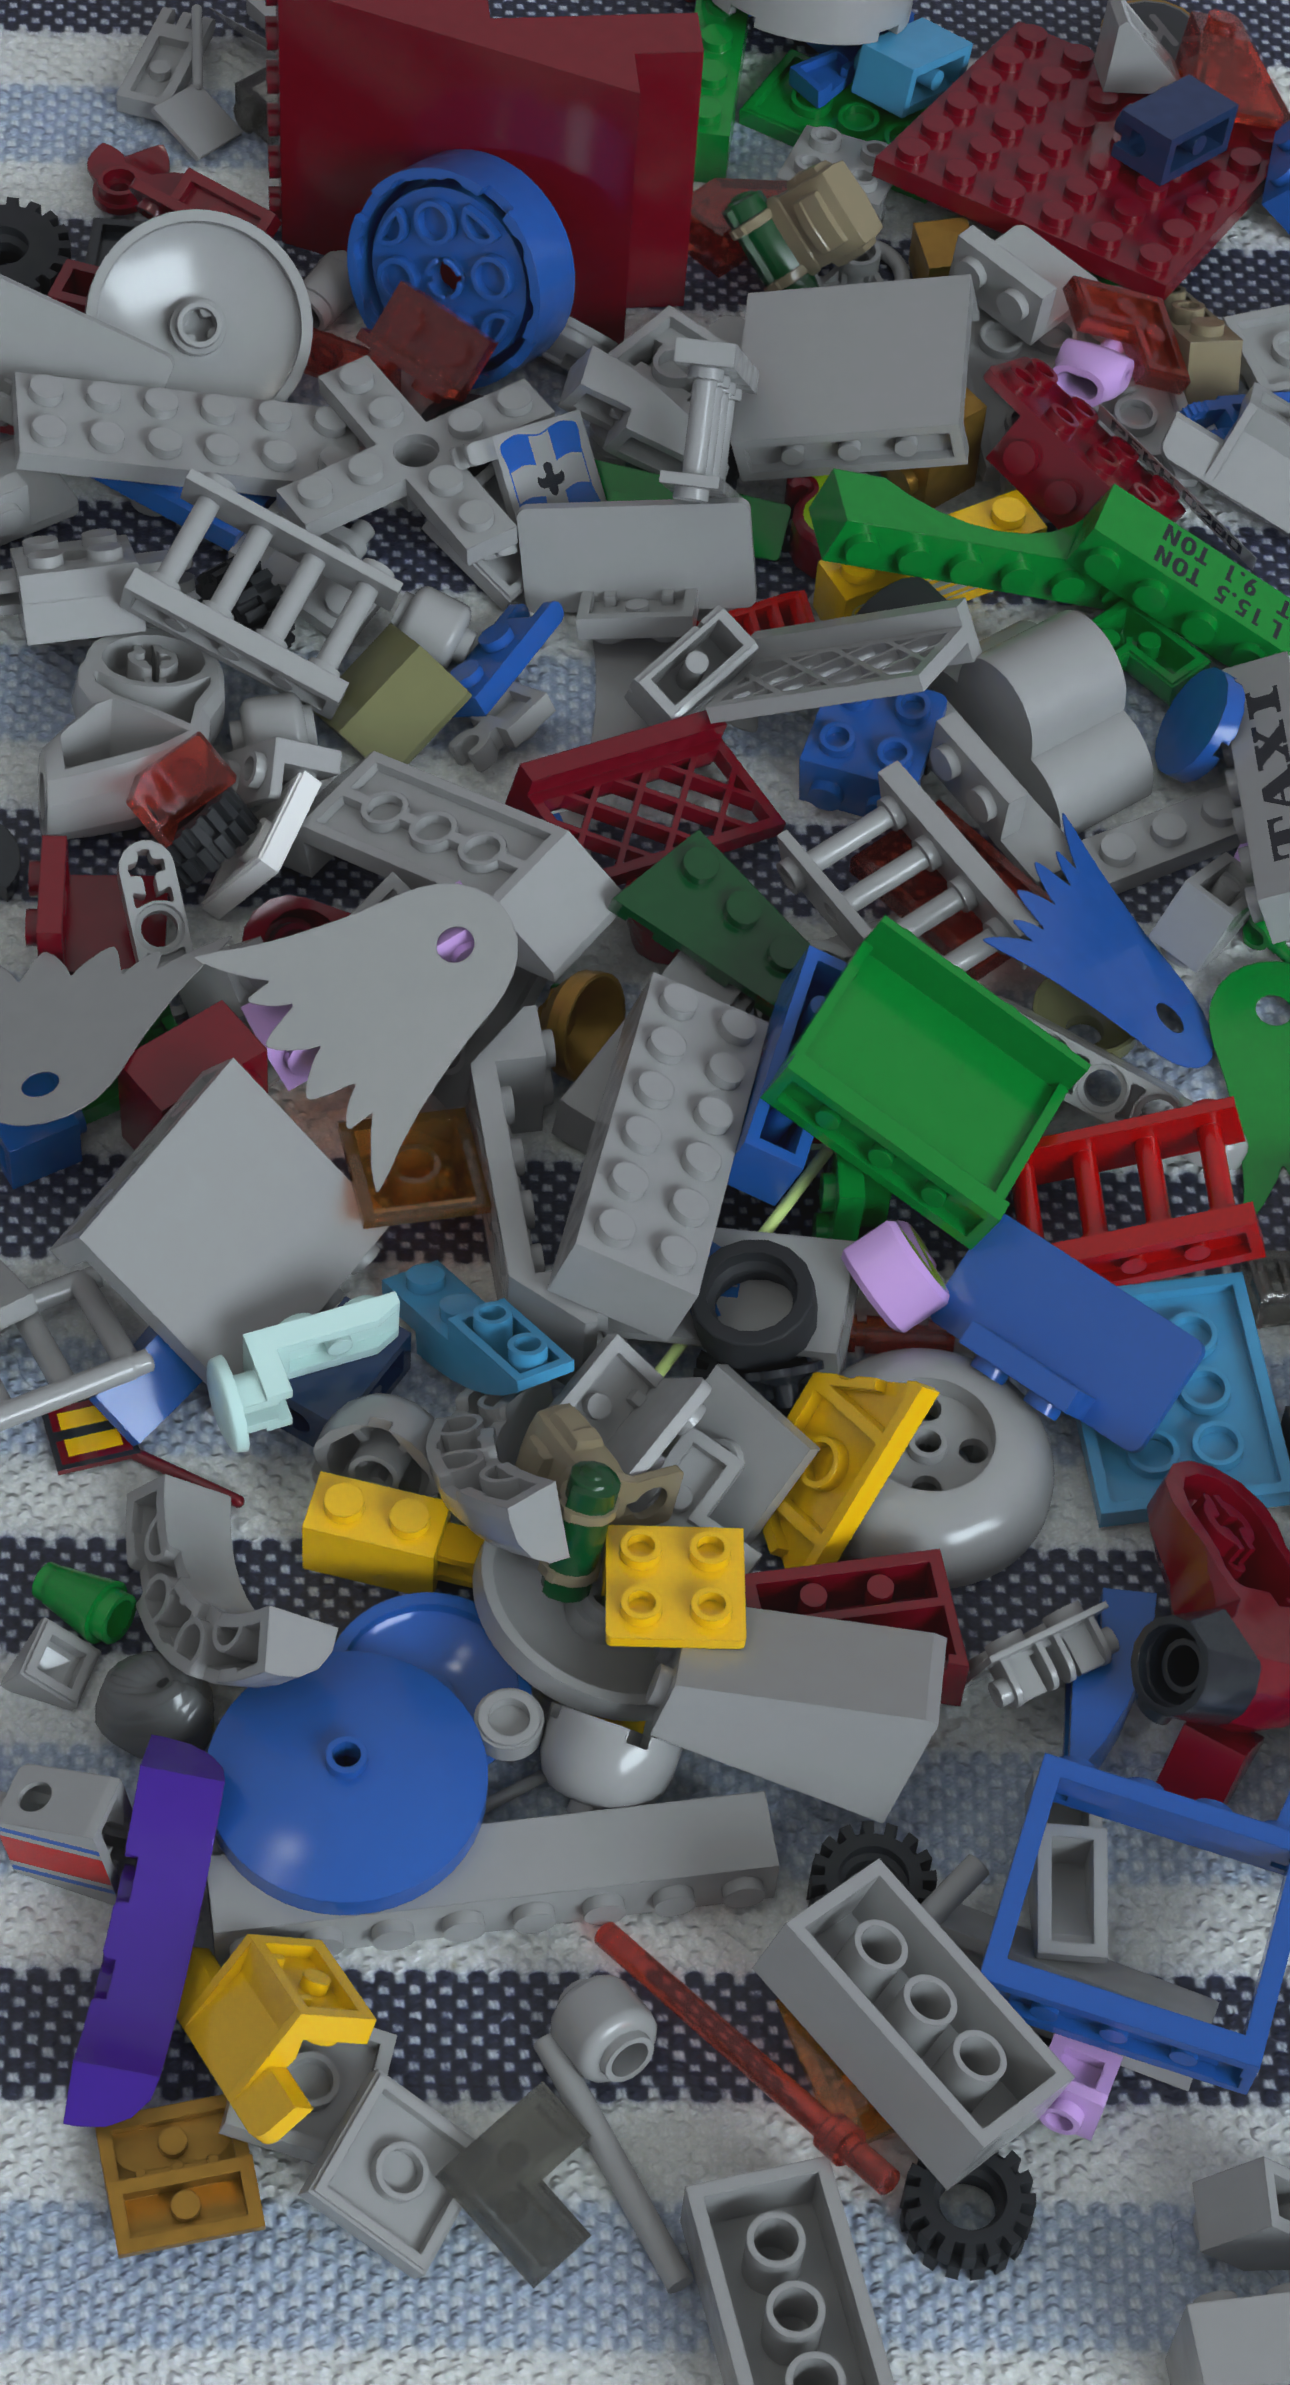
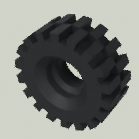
M7 197L6 205H0V259L16 260V262L0 265V274L47 296L66 259H72L71 240H69L68 230L64 224H58V216L51 210L42 216L40 204L30 201L26 208L19 206V198Z

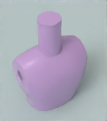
M1112 333L1098 345L1092 342L1067 338L1055 359L1053 370L1058 376L1056 383L1071 398L1078 397L1091 407L1119 396L1128 387L1134 370V360L1122 354L1127 348L1126 339L1119 333Z

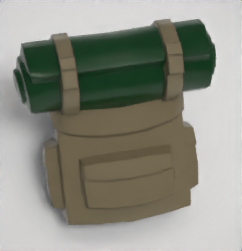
M824 160L805 170L799 171L787 181L786 191L767 198L761 190H750L735 195L721 213L731 229L729 235L741 247L765 286V292L819 287L815 274L821 271L822 267L830 263L840 267L858 258L876 243V236L883 228L866 193L843 160L833 164Z
M570 1403L554 1405L536 1413L527 1429L515 1466L539 1477L554 1480L557 1485L570 1558L553 1563L539 1561L537 1570L542 1574V1592L548 1598L563 1603L580 1602L588 1597L592 1584L597 1581L602 1565L600 1554L609 1525L654 1526L668 1521L672 1516L684 1476L683 1471L677 1465L634 1476L625 1474L617 1460L604 1445L602 1437L595 1427H592L587 1419L575 1407H572ZM661 1487L658 1499L649 1508L641 1512H631L627 1507V1504L636 1502L647 1491Z

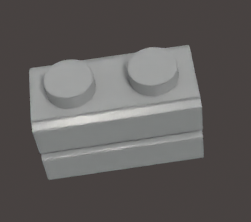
M718 605L699 622L698 626L692 627L636 676L624 698L648 726L694 714L728 685L752 661L759 647L726 609Z

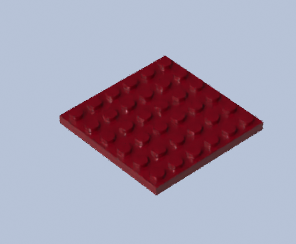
M1018 21L875 157L872 176L1003 234L1016 225H1025L1083 269L1159 303H1163L1263 194L1274 135L1278 128L1269 124H1259L1236 114L1225 152L1159 186L1111 156L1113 144L1121 139V135L1114 130L1118 115L1127 105L1133 104L1150 94L1103 92L1093 63L1095 53L1092 49L1082 44H1072L1048 34L1044 28L1038 25L1025 24Z

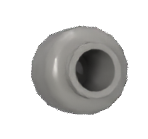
M430 586L421 587L415 595L406 591L390 622L424 648L445 669L448 668L452 660L458 663L464 662L478 635L477 632L468 628L472 617L470 607Z
M293 692L247 698L241 703L239 708L240 720L228 721L232 750L273 737H281L318 746L311 704L302 705L300 698Z
M596 1975L588 1979H579L571 1983L562 1992L551 2018L550 2033L573 2066L584 2078L595 2083L624 2082L640 2073L650 2062L656 2041L657 2023L648 2007L624 1980L614 1975Z

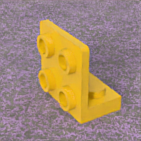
M609 1525L604 1541L602 1563V1596H605V1642L607 1645L705 1649L744 1648L746 1644L744 1528Z

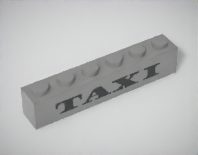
M1287 651L1222 669V671L1237 678L1235 681L1242 684L1245 692L1244 715L1238 733L1229 746L1221 742V748L1228 768L1235 766V769L1225 771L1233 804L1235 806L1241 804V807L1232 809L1235 829L1240 843H1248V846L1238 848L1240 863L1246 882H1254L1255 884L1245 888L1248 908L1254 923L1265 921L1272 944L1290 940V658Z

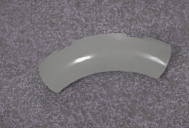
M550 1381L504 1396L487 1395L466 1388L455 1398L456 1411L451 1416L436 1418L427 1437L426 1452L430 1473L446 1507L477 1536L508 1552L548 1563L570 1558L556 1481L533 1475L515 1466L520 1446L534 1416L538 1411L548 1408L553 1402Z
M163 1474L127 1494L125 1525L127 1562L130 1568L140 1572L143 1591L141 1598L136 1602V1608L143 1626L156 1649L171 1665L186 1675L216 1685L253 1688L279 1685L321 1667L333 1651L338 1627L270 1605L254 1610L247 1599L239 1580L233 1554L231 1496L167 1474Z

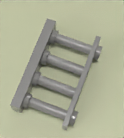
M677 337L674 362L688 375V379L693 380L682 472L660 470L659 482L673 493L674 499L708 503L709 498H743L725 480L735 402H741L742 393L757 394L759 370L735 343Z
M191 468L185 478L180 498L194 505L158 570L150 571L147 574L135 567L124 587L119 606L279 693H295L300 698L302 705L311 704L314 712L332 720L349 685V682L340 678L341 674L337 670L373 603L390 612L400 593L403 582L395 579L394 573L381 562L370 558L360 560L236 492L235 486L224 477L212 472L202 474ZM216 517L247 535L210 600H203L201 603L182 593L178 582ZM267 546L299 562V565L265 627L253 631L234 621V615L231 611ZM320 575H323L351 590L352 593L317 657H311L306 660L288 650L284 640Z
M898 760L878 772L881 798L877 800V808L806 852L787 829L777 835L781 861L776 864V867L784 884L795 895L802 891L853 953L872 930L857 912L924 869L929 872L937 869L947 881L948 889L896 923L911 931L918 938L960 910L964 913L973 911L983 923L984 931L943 956L965 972L996 952L1001 955L1005 954L983 941L985 938L1010 937L1031 941L1013 923L1014 919L1026 921L1041 928L1036 918ZM890 828L894 831L902 829L912 840V849L842 893L823 872L829 866ZM1013 958L1023 970L1029 967Z

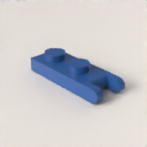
M544 602L532 617H530L529 610L525 604H511L492 626L481 633L478 638L479 643L464 662L450 671V674L472 694V697L452 718L487 716L562 622L564 610L559 602Z

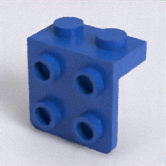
M926 689L924 692L820 707L799 759V800L810 802L822 810H839L863 817L877 808V800L881 798L878 772L897 760L921 786V778L929 759L936 721L946 714L947 698L942 693Z

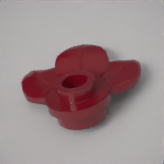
M102 143L91 153L87 161V171L95 182L92 189L95 205L100 210L116 216H124L137 211L136 207L139 202L128 188L134 178H138L170 196L184 175L183 173H170L167 150L161 144L124 157V154L113 146Z

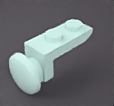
M396 1291L376 1297L373 1295L358 1296L349 1300L341 1307L313 1315L310 1313H298L284 1319L280 1324L243 1334L244 1372L233 1375L226 1359L221 1354L211 1358L207 1363L206 1371L210 1402L221 1434L231 1450L236 1453L249 1451V1433L263 1429L271 1431L293 1423V1417L286 1402V1399L293 1397V1390L289 1379L376 1355L396 1339L399 1333L400 1301Z

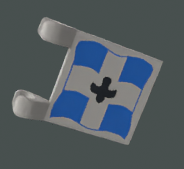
M580 409L450 449L453 466L460 470L492 461L507 515L516 526L518 510L525 504L607 501ZM519 539L518 543L482 560L488 561L519 552Z

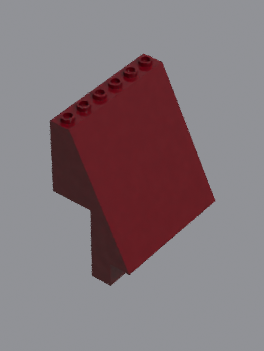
M265 0L266 6H276V15L265 16L266 50H276V59L266 60L267 94H277V102L267 103L268 137H278V145L267 146L269 179L279 178V186H268L269 211L275 213L282 222L281 235L283 243L322 255L338 250L347 252L348 238L354 217L362 211L372 194L371 190L378 183L435 153L454 149H472L497 156L521 170L543 191L558 213L566 230L574 259L575 292L570 317L602 333L619 345L624 341L626 308L668 307L669 305L672 307L684 306L704 57L698 12L490 18L488 0ZM442 262L440 273L443 281L452 289H456L457 282L461 280V275L456 276L453 270Z

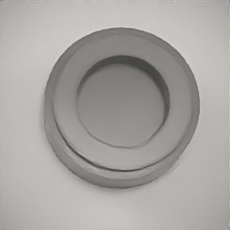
M501 1688L488 1693L481 1699L475 1709L474 1722L480 1732L488 1756L501 1761H517L532 1754L540 1745L543 1736L544 1714L539 1702L529 1693L516 1688Z

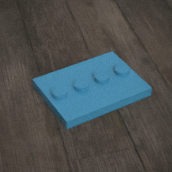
M1243 1272L1117 1286L1200 1340L1205 1346V1356L1141 1452L1130 1453L1084 1422L1075 1418L1099 1528L1149 1522L1147 1505L1172 1464L1188 1460L1213 1466L1241 1482L1266 1508L1290 1505V1460Z

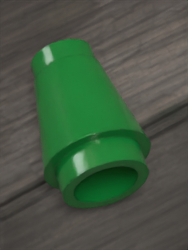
M55 1562L45 1564L37 1573L32 1585V1595L35 1599L41 1601L48 1609L92 1644L101 1641L106 1644H113L120 1640L131 1626L136 1613V1599L127 1592L126 1585L123 1582L61 1566Z

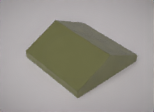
M390 623L340 676V678L349 682V685L332 720L314 711L313 713L363 758L376 751L409 764L472 697V694L424 648Z

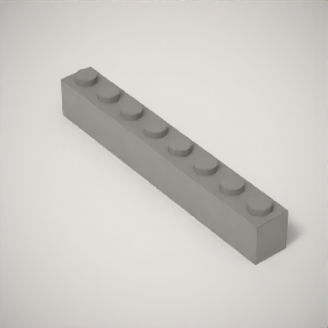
M765 1791L484 1823L481 1825L475 1842L465 1858L441 1883L410 1902L376 1913L329 1915L290 1906L265 1894L252 1885L237 1871L225 1854L211 1856L206 1885L214 1957L219 1964H224L247 1934L322 1940L330 1953L335 1956L344 1949L374 1946L380 1950L391 1951L405 1948L414 1941L443 1937L452 1942H466L479 1938L485 1932L515 1929L520 1933H539L552 1928L555 1924L586 1921L592 1925H607L621 1920L626 1915L655 1912L663 1917H674L686 1914L695 1907L725 1904L730 1908H747L759 1904L764 1899L774 1898L779 1861Z

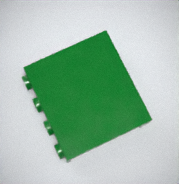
M884 915L858 945L760 1098L971 1250L1002 1219L1010 1205L1005 1199L1068 1091L1089 1070L1091 1064L1070 1050L1066 1044L1055 1039L1019 1013L1015 1007L1004 1002L971 978L963 969L952 964L927 946L911 931L901 927Z

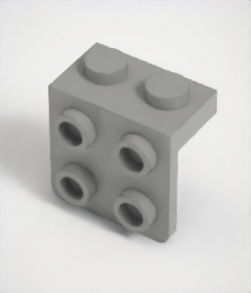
M974 225L970 226L958 235L948 275L971 274L978 307L1030 346L1095 297L1099 287V282L1093 275L1025 225L1012 227L995 241Z
M607 1334L548 1407L568 1403L575 1407L587 1419L590 1425L595 1427L602 1437L604 1445L617 1460L623 1472L634 1476L662 1468L665 1458L661 1454L676 1435L682 1436L686 1434L703 1417L706 1411V1406L703 1402L712 1391V1386L702 1377L664 1378L619 1334Z

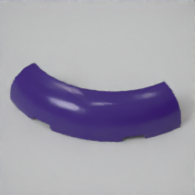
M151 1734L143 1756L125 1847V1857L138 1859L137 1865L125 1864L122 1871L116 1903L113 1906L103 1949V1960L94 1999L90 2002L73 2059L63 2124L77 2127H107L130 2119L151 2100L160 2079L194 1944L225 1784L224 1768L212 1755L192 1744Z

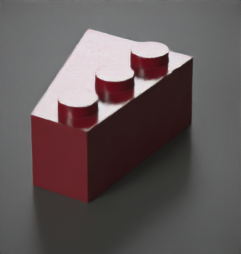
M940 1549L745 1574L746 1607L931 1632L946 1637L941 1704L961 1707L969 1663Z

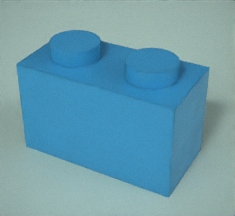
M922 17L908 23L903 31L898 34L890 31L880 35L878 42L862 44L854 59V70L856 72L851 92L900 118H904L930 106L966 72L973 43Z

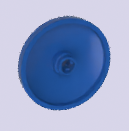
M334 1651L319 1669L299 1678L274 1686L248 1687L229 1706L221 1718L208 1749V1754L212 1755L224 1768L225 1784L215 1835L220 1848L237 1871L252 1885L285 1904L306 1911L329 1915H361L395 1908L418 1898L441 1883L465 1858L475 1842L486 1811L488 1763L480 1732L472 1716L456 1695L438 1679L408 1662L386 1655L362 1651Z

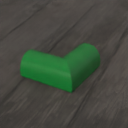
M1124 599L1092 619L1113 646L1123 672L1129 674L1168 706L1171 705L1173 699L1191 678L1202 670L1209 669L1212 661L1192 645Z

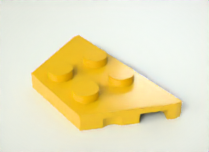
M814 1372L788 1414L787 1419L812 1440L820 1450L763 1529L770 1554L781 1557L785 1569L832 1563L839 1560L939 1395V1391L934 1387L916 1381L898 1383L874 1377L856 1376L855 1378H848L839 1374Z

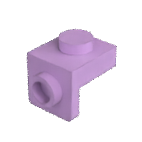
M1054 2033L1049 2048L1075 2078L1039 2119L1043 2125L1054 2132L1064 2135L1076 2134L1091 2141L1123 2056Z

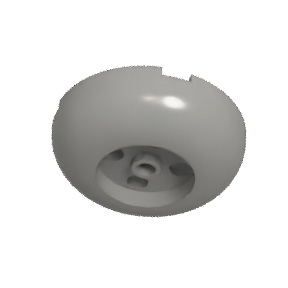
M906 1348L891 1350L867 1357L844 1369L840 1375L848 1378H855L856 1376L874 1377L898 1383L916 1381L934 1387L940 1393L927 1413L936 1419L922 1421L840 1556L839 1561L940 1549L951 1589L987 1579L1001 1572L1022 1556L1035 1541L1045 1523L1053 1495L1055 1475L1053 1452L1049 1437L1035 1408L1023 1400L1025 1395L1008 1379L1005 1384L1000 1385L972 1367L970 1363L973 1358L939 1349ZM962 1450L968 1457L969 1461L973 1463H969L963 1460L959 1454V1451Z

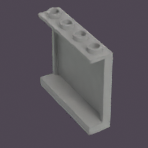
M971 274L748 293L741 350L759 370L757 394L742 393L741 402H735L730 443L741 482L829 475L833 468L863 473L967 465L969 445L964 427V410L971 322L979 321L980 316Z
M231 1058L202 1071L49 1250L67 1268L87 1261L207 1384V1363L211 1358L220 1354L226 1359L233 1375L244 1372L243 1334L280 1324L284 1319L298 1313H310L313 1315L334 1309L344 1295L340 1286L350 1274L355 1275L375 1259L380 1251L376 1242L391 1224L234 1058ZM210 1403V1405L206 1408V1411L211 1416H214L213 1409Z

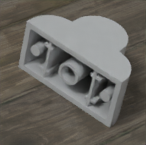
M1064 610L1038 624L1028 620H1021L979 641L982 653L974 662L946 666L927 688L928 690L932 688L947 698L956 711L1064 834L1062 813L1066 815L1077 834L1148 797L1152 793L1154 782L1152 761L1139 729L1124 711L1126 683L1118 656L1102 630L1090 618L1078 611Z

